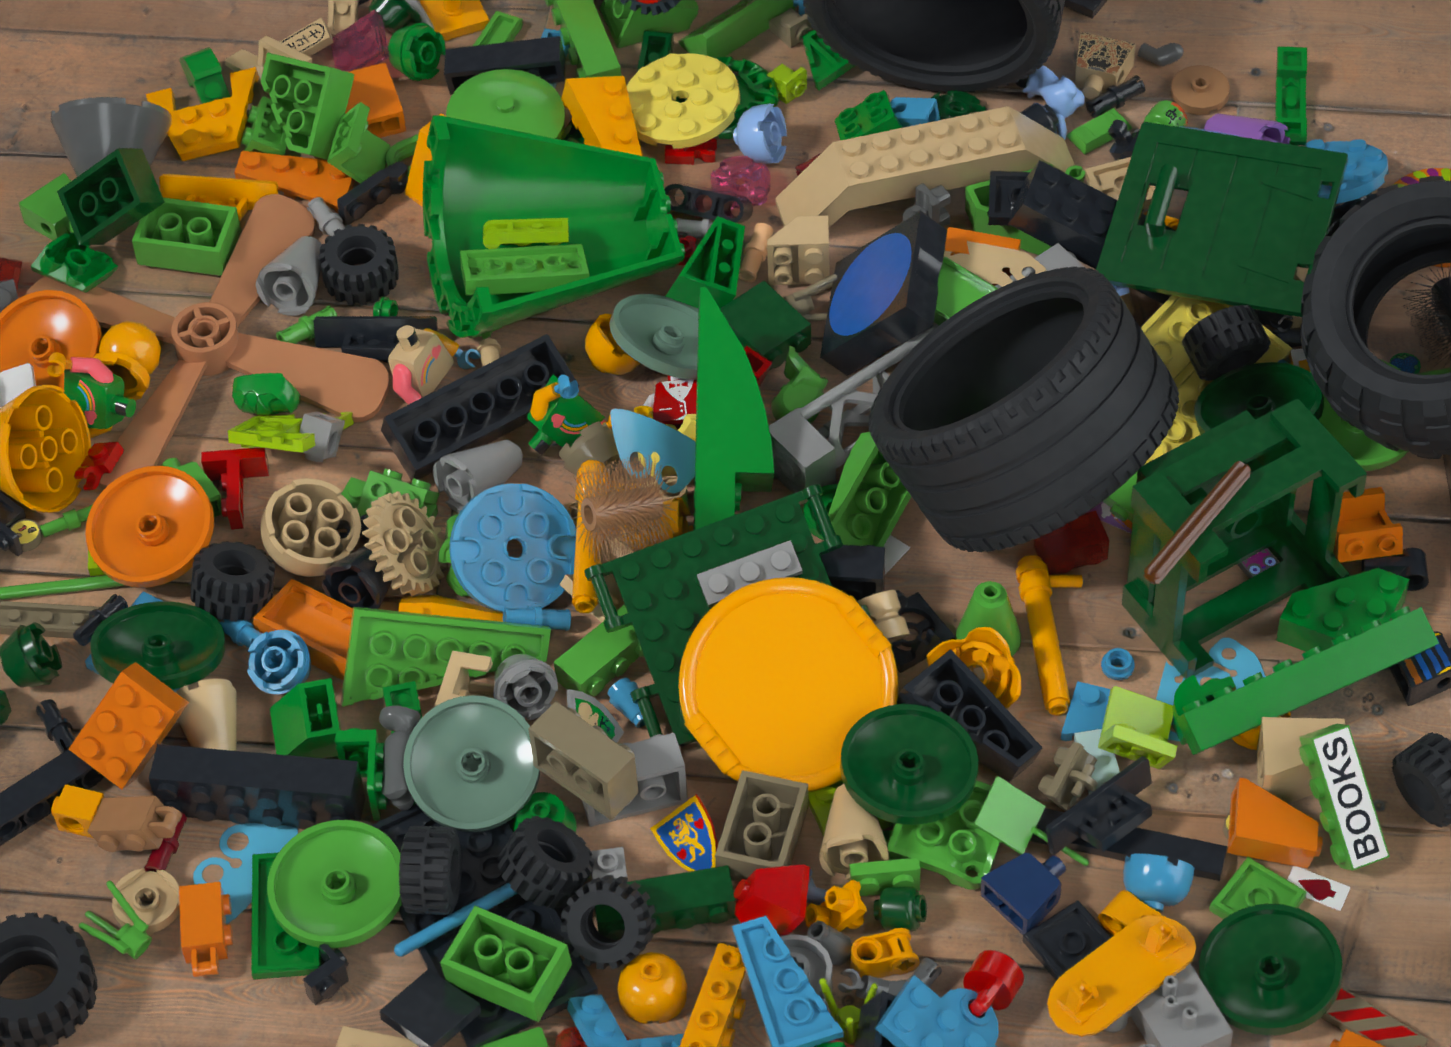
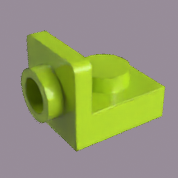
M782 63L767 74L768 77L774 78L779 92V99L785 104H788L796 97H800L807 90V70L803 67L794 72Z

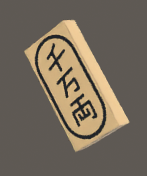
M322 17L280 41L309 57L334 43Z

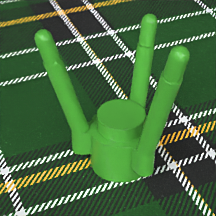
M107 881V887L134 925L131 926L127 923L120 930H117L91 911H86L85 916L115 938L83 922L79 923L78 927L95 938L113 946L120 953H127L135 960L147 950L152 942V937L145 933L149 925L138 917L114 883Z

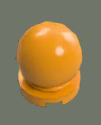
M124 321L110 327L101 338L99 353L93 358L99 359L113 374L122 377L124 380V397L139 400L150 385V375L159 365L161 347L156 334L143 323Z

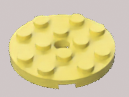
M668 54L664 58L640 68L627 84L638 138L653 146H657L658 143L670 144L673 146V149L692 147L709 141L722 133L732 123L737 106L740 105L739 86L731 69L718 59L701 54ZM678 96L680 99L686 98L687 100L679 103L676 101V97Z

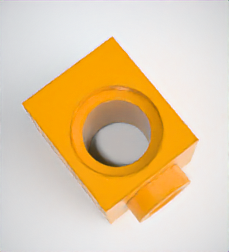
M65 784L61 795L54 799L51 810L58 830L93 838L87 831L102 798H104V794Z

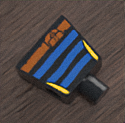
M1434 631V634L1439 644L1389 667L1408 706L1451 688V647H1448L1442 633Z

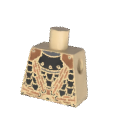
M1081 32L1075 85L1083 88L1082 92L1086 98L1092 100L1098 97L1100 92H1107L1108 87L1112 85L1118 86L1124 82L1134 65L1135 43Z

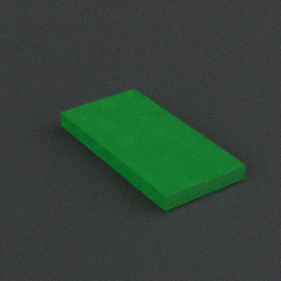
M279 852L252 854L251 974L253 980L307 976L323 965L320 949L304 944L290 936L280 926L271 909L267 894V882L270 868Z

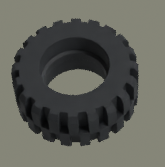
M25 913V917H17L16 914L7 916V920L0 923V985L12 972L29 965H46L56 969L57 974L44 991L33 997L14 1000L0 996V1047L3 1044L6 1047H39L45 1044L48 1047L58 1044L57 1039L62 1036L68 1038L75 1033L76 1024H84L89 1017L87 1009L91 1010L94 1007L96 1001L95 991L98 989V983L88 948L80 933L74 932L73 926L66 921L58 923L55 916L44 914L43 918H40L37 913Z

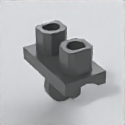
M924 183L916 186L915 205L904 211L903 221L921 211L942 227L950 224V215L944 207L951 203L950 194L942 185L931 190Z

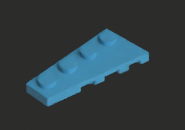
M767 916L732 926L771 1047H813L844 1037V1031L838 1022H835L827 1010V1006L821 997L817 995L801 967H798L790 955L789 949Z

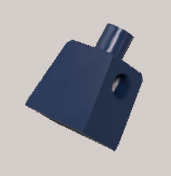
M1023 853L981 877V896L1024 935L1037 927L1059 902L1061 882L1058 877L1066 872V867L1062 860L1055 855H1052L1041 864L1030 853Z

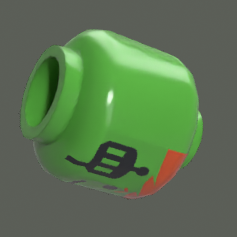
M1164 100L1154 105L1146 115L1144 122L1186 127L1188 119L1180 105L1173 101Z

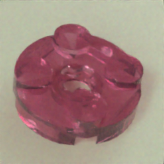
M748 156L729 157L720 162V167L711 173V189L745 196L751 201L753 206L763 205L767 201V195L771 189L770 172L765 164L761 162V165H759ZM742 179L745 184L739 185L737 180ZM734 202L731 206V210L734 208H740L739 204L737 202Z

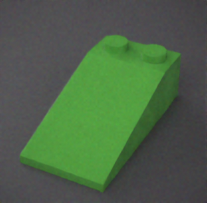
M870 432L860 434L848 455L828 514L836 535H840L843 545L884 547L911 498L899 477L878 450Z

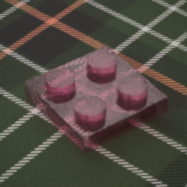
M375 9L342 32L337 33L333 37L334 43L331 44L335 69L345 72L377 65L390 57L383 18Z

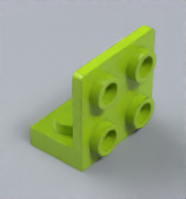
M1118 686L1112 687L1098 748L1134 761L1144 756L1149 759L1151 767L1161 769L1175 758L1177 745L1168 742L1173 719V706Z

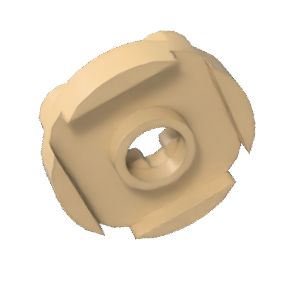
M145 868L126 874L118 881L116 887L138 917L149 925L145 933L151 936L154 932L169 926L180 914L179 885L175 878L164 870L146 872ZM144 896L148 899L153 896L155 897L153 903L148 906H141L140 899ZM113 897L112 909L118 923L122 927L127 923L133 926L132 920L115 897Z

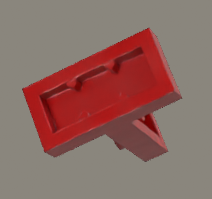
M265 448L201 452V463L204 473L210 481L221 480L222 490L227 492V498H221L223 518L228 517L231 530L244 529V478L269 476V463Z

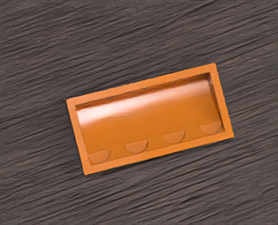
M291 579L253 617L254 629L261 633H269L275 630H289L296 633L307 645L311 664L344 681L353 608Z

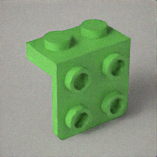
M387 468L384 469L383 473L370 470L357 510L361 518L362 515H367L366 510L372 507L371 503L388 493L393 494L397 491L401 495L408 493L410 501L417 498L419 508H422L425 503L436 505L440 493L430 490V483L413 478L412 483L401 480L402 473Z
M893 830L882 831L887 845ZM889 857V860L850 864L849 881L855 880L860 882V896L879 895L888 887H915L920 891L919 857L907 859Z

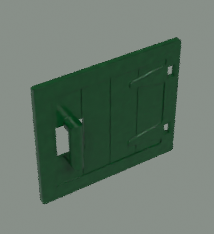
M1143 122L1096 270L1102 273L1111 284L1116 286L1233 306L1249 305L1256 310L1302 317L1300 310L1304 282L1295 280L1298 267L1309 268L1307 275L1311 273L1315 259L1314 254L1319 244L1328 234L1347 167L1348 154ZM1152 185L1155 186L1144 222L1145 226L1138 225L1149 187ZM1322 185L1332 186L1329 199L1319 197ZM1174 189L1188 191L1176 231L1165 229V218Z

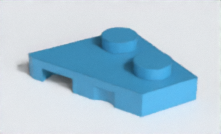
M1077 681L1061 732L1062 741H1071L1074 733L1102 729L1111 689Z

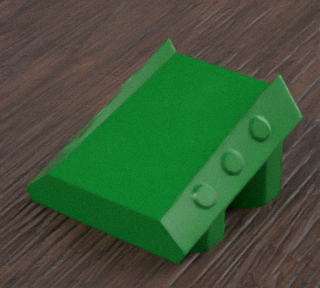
M74 232L64 233L47 244L31 265L33 272L84 293L105 281L118 269V265L105 252L94 251L90 248V245H79Z

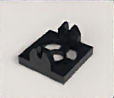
M896 590L901 605L898 615L916 613L926 618L917 624L906 622L908 629H914L919 634L915 640L907 641L901 639L891 643L897 670L902 673L927 659V654L937 645L955 639V636L919 592L906 597L903 592ZM927 631L925 639H922V633ZM902 645L911 647V650H902L897 647Z

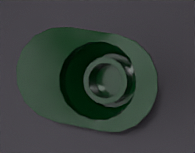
M373 0L368 9L372 15L370 24L378 30L386 29L395 33L409 23L422 22L420 14L405 0Z

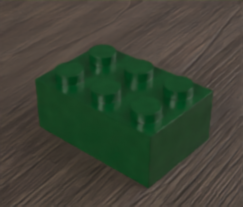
M117 148L57 191L79 245H104L165 203L142 148Z

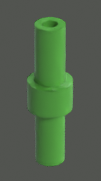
M92 505L75 511V509L62 513L63 517L39 526L43 537H48L67 528L71 531L81 527V523L87 521Z

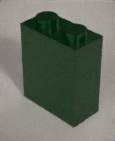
M762 281L720 308L743 348L748 346L772 362L769 371L780 367L784 363L790 346L795 347V352L801 353L811 344V323L765 281Z

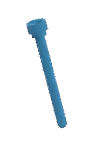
M507 883L396 944L394 952L397 956L403 957L465 923L474 906L489 910L518 893L514 892L510 888L511 885Z

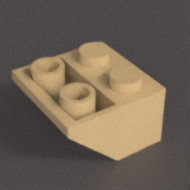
M797 216L767 240L769 285H813L830 276L828 216Z

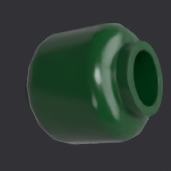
M915 887L885 888L880 895V899L874 901L875 920H880L882 927L887 932L895 928H907L910 932L916 931L920 924L926 921L927 903L925 896L920 895Z

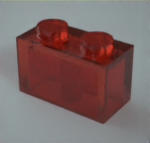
M1095 510L1085 513L1072 522L1034 539V548L1037 555L1047 564L1049 575L1066 573L1071 569L1085 565H1096L1107 560L1110 540Z

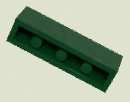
M728 865L627 882L629 885L633 882L638 883L640 888L637 891L641 895L647 892L650 896L646 903L648 906L654 905L655 913L651 915V919H656V927L651 931L653 934L675 928L689 929L694 925L711 922L720 924L729 919L736 918V903ZM596 905L594 912L598 932L609 939H622L625 932V924L621 914L609 905Z

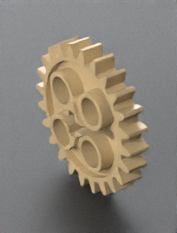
M399 491L393 494L388 493L371 503L372 507L366 510L369 517L363 519V523L369 529L363 531L362 534L369 538V542L364 544L373 553L369 556V560H376L378 563L375 571L379 572L382 570L384 572L383 581L392 580V589L400 588L403 595L409 592L411 596L421 595L440 584L438 580L444 578L441 570L447 568V564L438 562V552L445 540L438 538L437 534L440 533L441 528H434L433 522L435 517L431 516L428 518L426 515L427 507L419 508L418 499L415 498L410 501L408 493L403 495Z

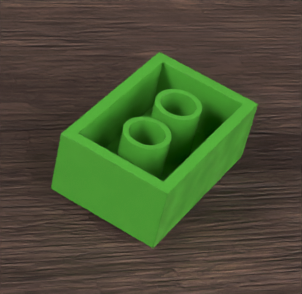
M163 198L164 204L140 219L132 239L137 264L222 276L241 234L237 208L231 206Z
M474 906L440 962L445 980L453 986L537 1022L540 1021L572 966L567 944L477 906Z

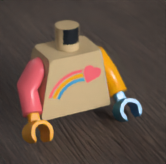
M410 325L403 326L396 333L399 343L388 358L393 376V390L398 394L399 398L409 405L436 389L454 364L453 356L457 357V363L460 368L470 369L474 368L475 365L469 362L468 356L472 359H479L481 355L476 349L461 350L458 343L432 329L420 330Z

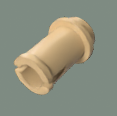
M487 338L479 343L477 351L481 355L482 367L500 358L501 345L495 339Z

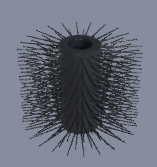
M1451 267L1448 277L1446 275V277L1442 278L1440 275L1441 279L1437 277L1439 281L1436 283L1432 279L1429 280L1434 283L1433 286L1419 284L1431 289L1405 290L1428 295L1427 297H1420L1422 299L1419 300L1403 298L1409 301L1420 302L1416 303L1419 305L1410 307L1416 310L1421 309L1418 312L1422 311L1417 314L1418 318L1416 314L1413 315L1415 316L1414 318L1422 319V322L1427 321L1424 323L1427 325L1420 328L1425 330L1424 334L1421 335L1423 337L1420 339L1429 340L1425 346L1430 348L1434 346L1440 347L1436 351H1444L1445 348L1448 349L1451 344L1448 345L1451 343Z

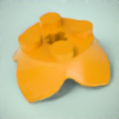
M992 627L975 628L968 633L966 638L942 642L927 654L928 667L950 649L972 672L974 668L981 666L985 673V678L980 679V681L1005 708L1010 707L1020 697L1022 686L1019 669L1015 665L1014 658L1011 656L1007 641Z

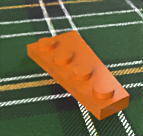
M243 150L234 172L236 179L275 181L278 183V190L282 191L284 196L292 199L300 197L311 201L316 197H321L328 207L334 208L335 213H338L337 199L352 190L355 183L353 178L329 164L328 160Z

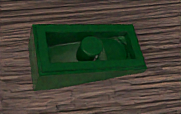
M644 31L637 72L640 68L673 53L675 43L673 33Z

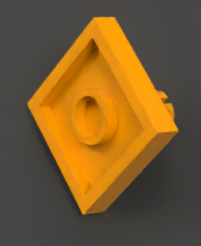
M419 0L434 25V31L441 33L444 41L484 30L489 23V18L480 0Z

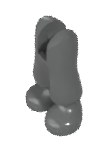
M388 706L380 711L379 721L384 728L395 732L390 734L384 743L382 793L385 797L391 799L394 806L401 811H406L413 806L414 799L405 780L404 752L409 736L421 716L416 710L407 707Z

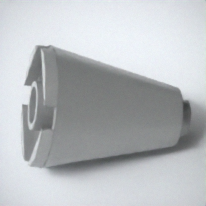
M310 236L299 238L262 268L255 284L259 297L268 307L272 304L279 309L278 313L297 316L304 314L312 306L321 273L319 261L321 243L317 239Z
M503 440L444 455L433 466L436 487L439 493L445 491L449 497L446 503L459 514L463 507L477 494L491 487L504 484L522 466L523 454L517 444L509 440Z

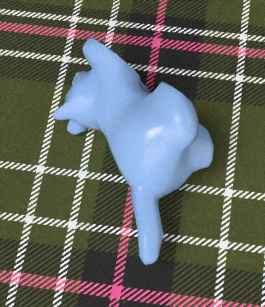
M1042 65L1041 68L1036 69L1035 73L1028 75L1026 87L1022 92L1027 93L1028 98L1040 95L1045 99L1046 104L1058 118L1059 124L1057 128L1059 136L1065 140L1067 135L1065 118L1071 116L1078 107L1084 105L1085 97L1083 92L1077 89L1075 83L1070 79L1062 76L1059 80L1055 73Z

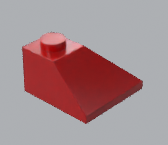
M802 864L756 869L746 880L742 879L734 892V897L736 898L735 915L739 921L744 923L767 916L780 937L789 935L805 919L810 867Z

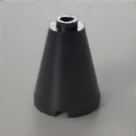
M363 546L329 566L324 573L325 579L322 581V587L327 596L351 608L379 609L392 580L383 581L384 572L382 570L376 572L375 568L378 563L376 560H369V556L373 554L372 550Z

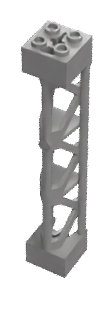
M1059 243L1034 258L1047 271L1063 267H1084L1072 252L1065 250ZM1025 267L1021 271L1025 277L1035 274V270L1032 267ZM1013 275L1010 276L1013 282L1017 281ZM995 285L996 288H1001L1000 285ZM938 324L908 340L806 406L796 408L769 425L774 475L793 494L814 484H820L821 487L836 484V468L846 462L856 443L855 441L846 448H842L844 428L847 426H869V415L865 414L871 411L879 390L890 376L885 370L905 358L918 343L939 326ZM873 378V394L856 390V388ZM845 403L858 404L852 409L843 412ZM829 406L832 410L831 420L824 424L822 428L816 430L807 419Z

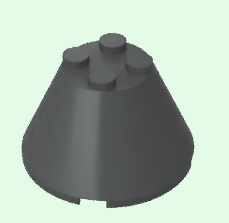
M94 97L73 100L60 104L58 112L51 111V124L76 177L117 148H142L151 167L172 123L170 112L159 105L146 101H141V106L126 104V98Z

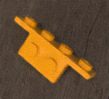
M161 174L159 177L160 192L163 198L236 207L239 221L242 220L248 210H253L260 198L270 194H278V183L275 181Z
M723 943L717 945L679 1047H732L735 1037V1029L732 1028L736 1019H742L746 1007V1000L742 999L741 988L746 969L738 947Z

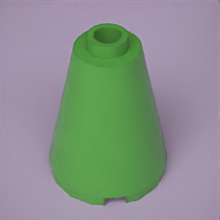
M983 582L975 588L957 627L955 639L966 638L971 630L978 627H992L1007 641L1011 656H1013L1021 647V631L1007 592L997 582Z

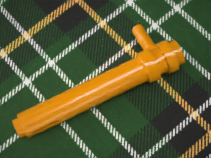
M587 460L578 469L576 481L583 494V487L579 482L580 478L584 484L586 480L589 486L587 478L589 468V479L593 487L591 472L593 471L594 479L597 481L595 473L597 472L598 464L599 472L600 463L602 464L601 473L605 477L603 472L605 465L602 462ZM605 467L606 478H608L609 475H608V473L606 472V467ZM576 489L575 499L582 503L581 499L583 500L584 498ZM577 512V517L581 516V512ZM582 517L577 518L578 528L576 529L572 604L575 606L576 611L590 613L598 605V598L592 582L587 580L584 570L593 565L600 564L601 544L599 543L600 557L598 560L596 538L593 547L592 536L589 557L588 539L590 531H588L587 539V530L581 536L585 525L584 523L578 524L583 521Z
M1036 555L1025 556L1018 561L1015 573L1019 583L1020 598L1025 603L1044 707L1051 715H1062L1068 711L1071 701L1050 597L1052 596V588H1081L1083 577L1082 575H1049L1047 564L1043 562L1041 557Z

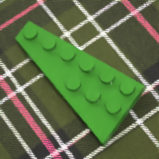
M353 607L341 706L353 705L355 702L368 699L384 698L382 687L415 681L417 690L441 685L452 651L492 658V668L488 672L468 669L469 677H478L494 672L505 659L516 654H527L546 662L551 628L549 626Z

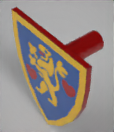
M697 794L650 828L667 855L681 868L690 872L716 867L715 854L718 843L713 821Z

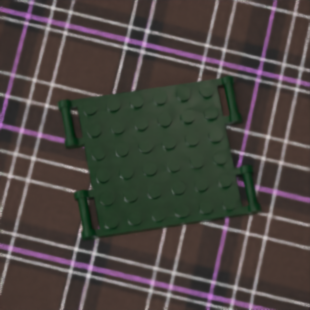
M820 484L811 485L794 494L609 562L593 565L584 570L587 580L592 582L605 616L604 626L607 633L631 625L634 628L654 684L635 689L630 692L633 703L638 704L650 738L659 734L663 735L650 698L659 695L679 747L697 741L684 725L685 721L679 701L678 688L679 670L686 644L700 620L712 608H708L697 579V574L791 540L802 568V574L792 578L815 580L831 586L820 556L841 548L843 542L840 535H836L821 498L823 491ZM808 501L824 539L817 544L813 540L800 504ZM614 575L628 612L627 614L618 616L604 576ZM862 605L863 610L870 616L868 606Z

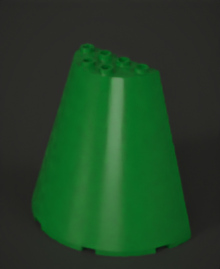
M441 115L432 116L427 138V147L431 150L432 161H424L423 172L424 237L428 236L429 239H432V249L427 252L426 256L431 284L441 314H449L451 320H447L446 325L456 336L461 338L474 337L674 268L684 260L685 248L679 242L676 219L672 218V214H667L671 209V201L669 195L665 194L663 187L664 176L662 171L658 170L656 159ZM568 218L569 242H562L559 245L582 244L589 277L531 293L490 295L489 287H476L473 295L466 296L461 270L460 251L488 249L483 244V227L487 221ZM512 243L500 244L498 248H516L550 245L546 243H531L528 246H518Z

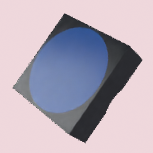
M920 211L836 263L834 274L837 275V279L832 283L820 358L848 376L876 360L889 349L907 342L934 325L938 298V278L943 264L947 230Z

